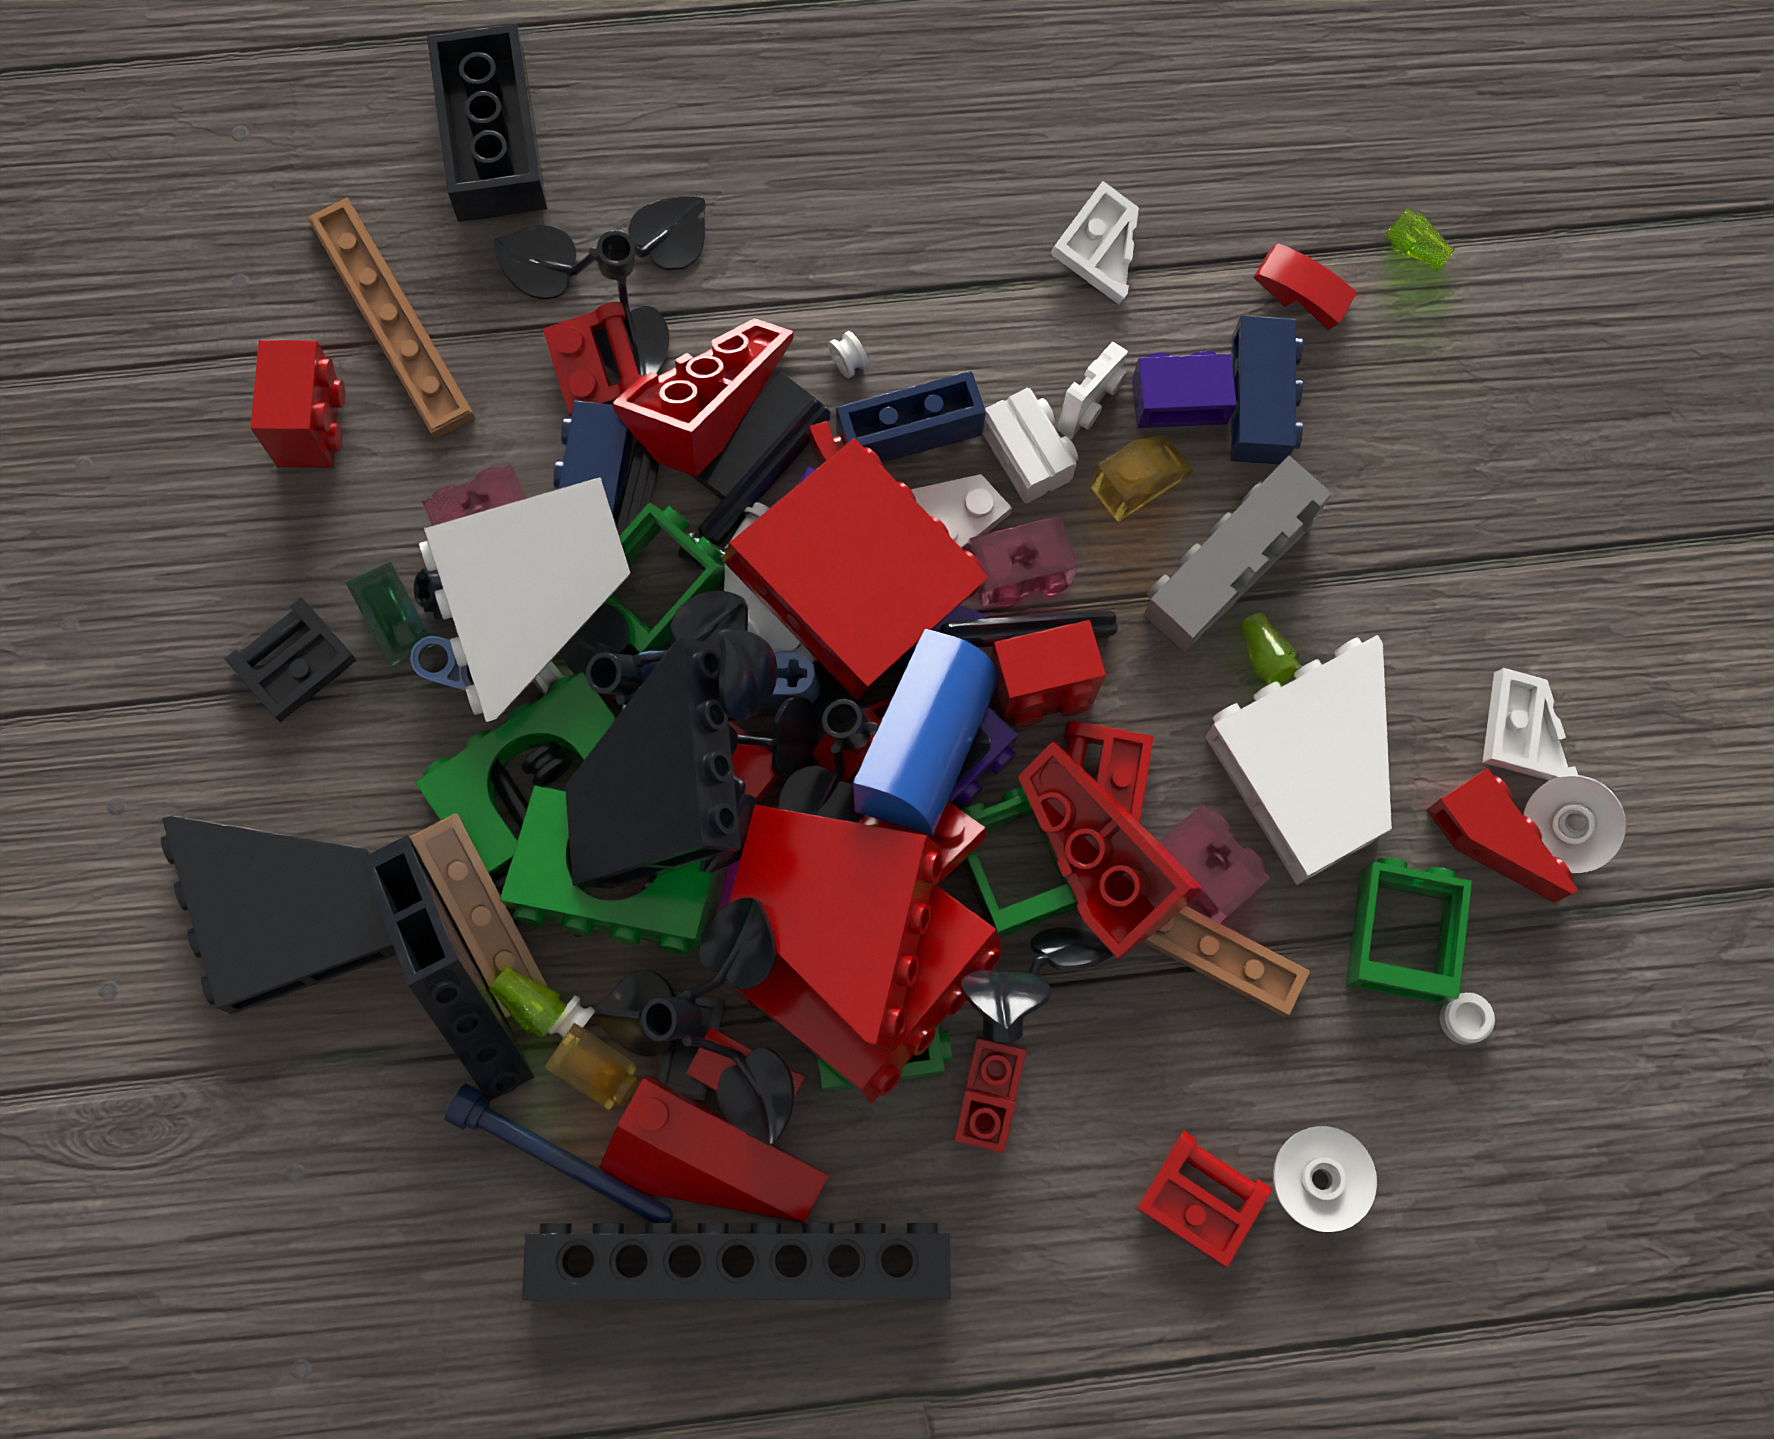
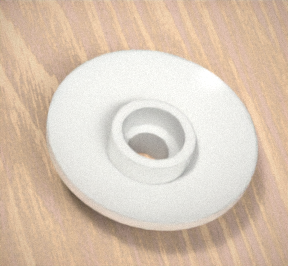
M1569 775L1552 779L1532 794L1524 809L1523 816L1530 818L1538 826L1542 834V842L1553 857L1561 859L1571 873H1584L1602 867L1616 855L1625 838L1626 818L1620 801L1609 788L1588 777ZM1573 813L1580 814L1585 819L1584 829L1579 831L1571 829L1567 823L1568 816Z
M1316 1126L1296 1133L1281 1147L1274 1163L1273 1184L1281 1206L1293 1220L1314 1231L1336 1232L1355 1225L1367 1214L1375 1199L1377 1175L1371 1156L1355 1137L1338 1128ZM1316 1170L1325 1172L1328 1177V1185L1323 1190L1316 1188L1312 1182V1176Z

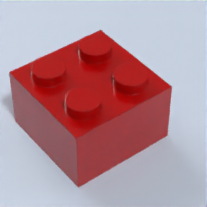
M259 340L250 429L276 467L333 468L334 452L340 451L342 447V430L340 423H337L338 408H344L346 392L343 380H338L334 373L332 360L326 358L317 340Z
M1090 620L994 642L990 656L999 674V682L993 694L998 715L1005 723H1014L1015 727L1034 725L1043 720V715L1061 711L1062 716H1073L1087 711L1090 708L1089 704L1094 703L1106 676Z

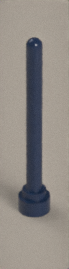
M467 1083L459 1089L448 1107L444 1120L462 1130L466 1127L473 1130L480 1127L653 1223H670L672 1221L673 1213L668 1206L490 1109L491 1103L483 1099L484 1093Z

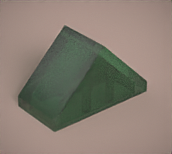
M388 562L346 582L351 595L390 666L410 657L414 645L422 638L430 636L405 583L392 562Z

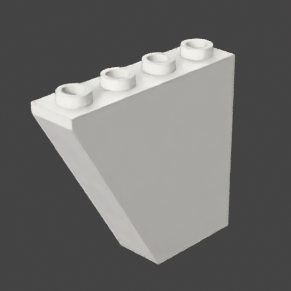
M600 477L424 528L428 541L419 543L428 572L438 570L443 589L435 591V596L444 620L453 617L459 637L450 639L459 668L468 665L474 682L473 685L465 687L474 715L483 713L486 722L498 719L630 575L627 560Z
M1378 635L1364 643L1358 637L1350 640L1334 651L1336 658L1323 665L1319 659L1306 664L1293 674L1296 679L1281 687L1278 681L1267 685L1253 695L1256 700L1255 702L1242 709L1237 703L1223 709L1212 718L1215 723L1205 736L1296 885L1377 841L1392 829L1383 643Z

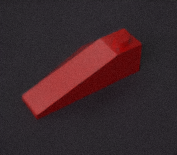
M753 319L712 340V349L694 358L689 354H685L675 359L676 367L658 376L652 371L640 377L612 403L613 411L658 463L697 477L725 448L793 341V331Z
M1052 741L1018 776L1040 827L1046 832L1059 860L1057 864L1063 877L1067 878L1078 902L1076 906L1083 921L1118 959L1166 925L1203 889L1171 853L1056 742Z
M651 1075L642 1079L614 1131L599 1166V1169L645 1194L805 1222L829 1177V1174L777 1145H766L761 1140L747 1135L746 1132L729 1123L723 1115L680 1093Z

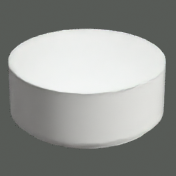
M1475 993L1459 994V999L1443 1005L1440 1012V1024L1444 1033L1452 1041L1459 1044L1470 1045L1487 1038L1494 1028L1495 1017L1491 1005L1483 997Z

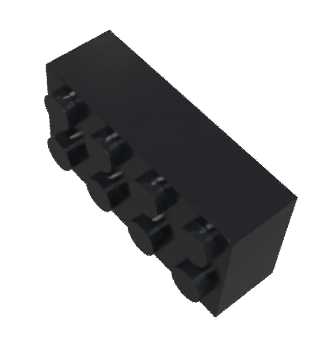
M517 23L428 35L427 41L447 191L458 222L548 209L526 60Z

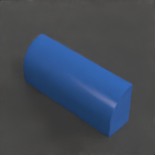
M924 629L853 782L856 813L926 834H934L999 682L996 666L983 651L960 638Z

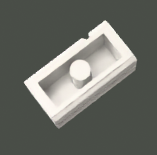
M1026 388L1010 396L1005 401L1001 400L985 408L986 416L982 434L1024 503H1029L1045 495L1048 491H1053L1069 483L1073 479L1077 465L1076 462L1078 461L1077 451L1067 436L1060 438L1052 425L1055 423L1054 414L1045 399L1037 400L1032 390Z

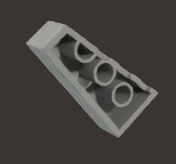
M1288 455L1263 483H1257L1243 498L1242 504L1233 514L1228 512L1218 521L1210 531L1212 536L1202 546L1196 543L1181 558L1178 563L1181 568L1171 578L1165 574L1150 588L1146 594L1150 601L1143 615L1185 653L1311 528L1332 493Z

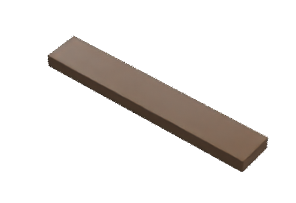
M348 197L308 216L307 219L433 439L435 440L474 420L473 411Z

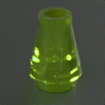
M1408 207L1399 215L1384 236L1392 243L1390 248L1430 265L1436 271L1444 265L1454 251V248L1443 239L1420 210L1414 213Z
M1264 613L1254 614L1240 624L1239 628L1244 635L1256 677L1263 679L1266 685L1276 681L1281 684L1292 678L1293 674L1301 668L1297 661L1299 653L1268 621Z
M509 966L504 969L488 989L490 993L497 997L528 1035L532 1031L541 1039L567 1007L565 1003L558 999L560 993L515 972Z

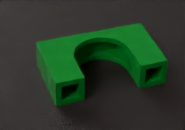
M580 672L573 678L570 675L560 678L548 688L546 696L532 705L531 703H524L516 707L507 715V722L492 732L484 730L477 733L466 742V749L451 759L442 758L435 761L424 770V777L415 782L440 820L455 813L458 814L492 880L509 871L517 844L516 838L503 821L497 808L496 789L490 778L496 760L498 759L502 766H506L515 756L523 751L555 741L562 749L573 753L583 762L616 719L599 694L589 686L583 672Z
M534 786L500 901L514 913L513 919L524 924L543 926L544 920L562 923L561 928L573 934L591 936L592 930L610 933V939L622 944L638 946L642 939L659 943L658 948L665 952L686 956L689 953V949L699 951L705 927L716 914L728 866L705 873L699 871L700 862L658 874L656 879L646 889L635 896L616 901L594 898L586 894L582 886H573L566 791Z

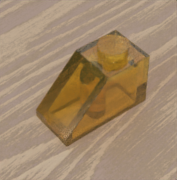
M1162 435L1134 440L1099 463L1090 487L1116 521L1119 522L1189 476L1193 470L1168 438Z
M575 1022L544 1067L557 1078L609 1111L615 1102L622 1105L638 1082V1078L633 1076L637 1066L631 1060Z

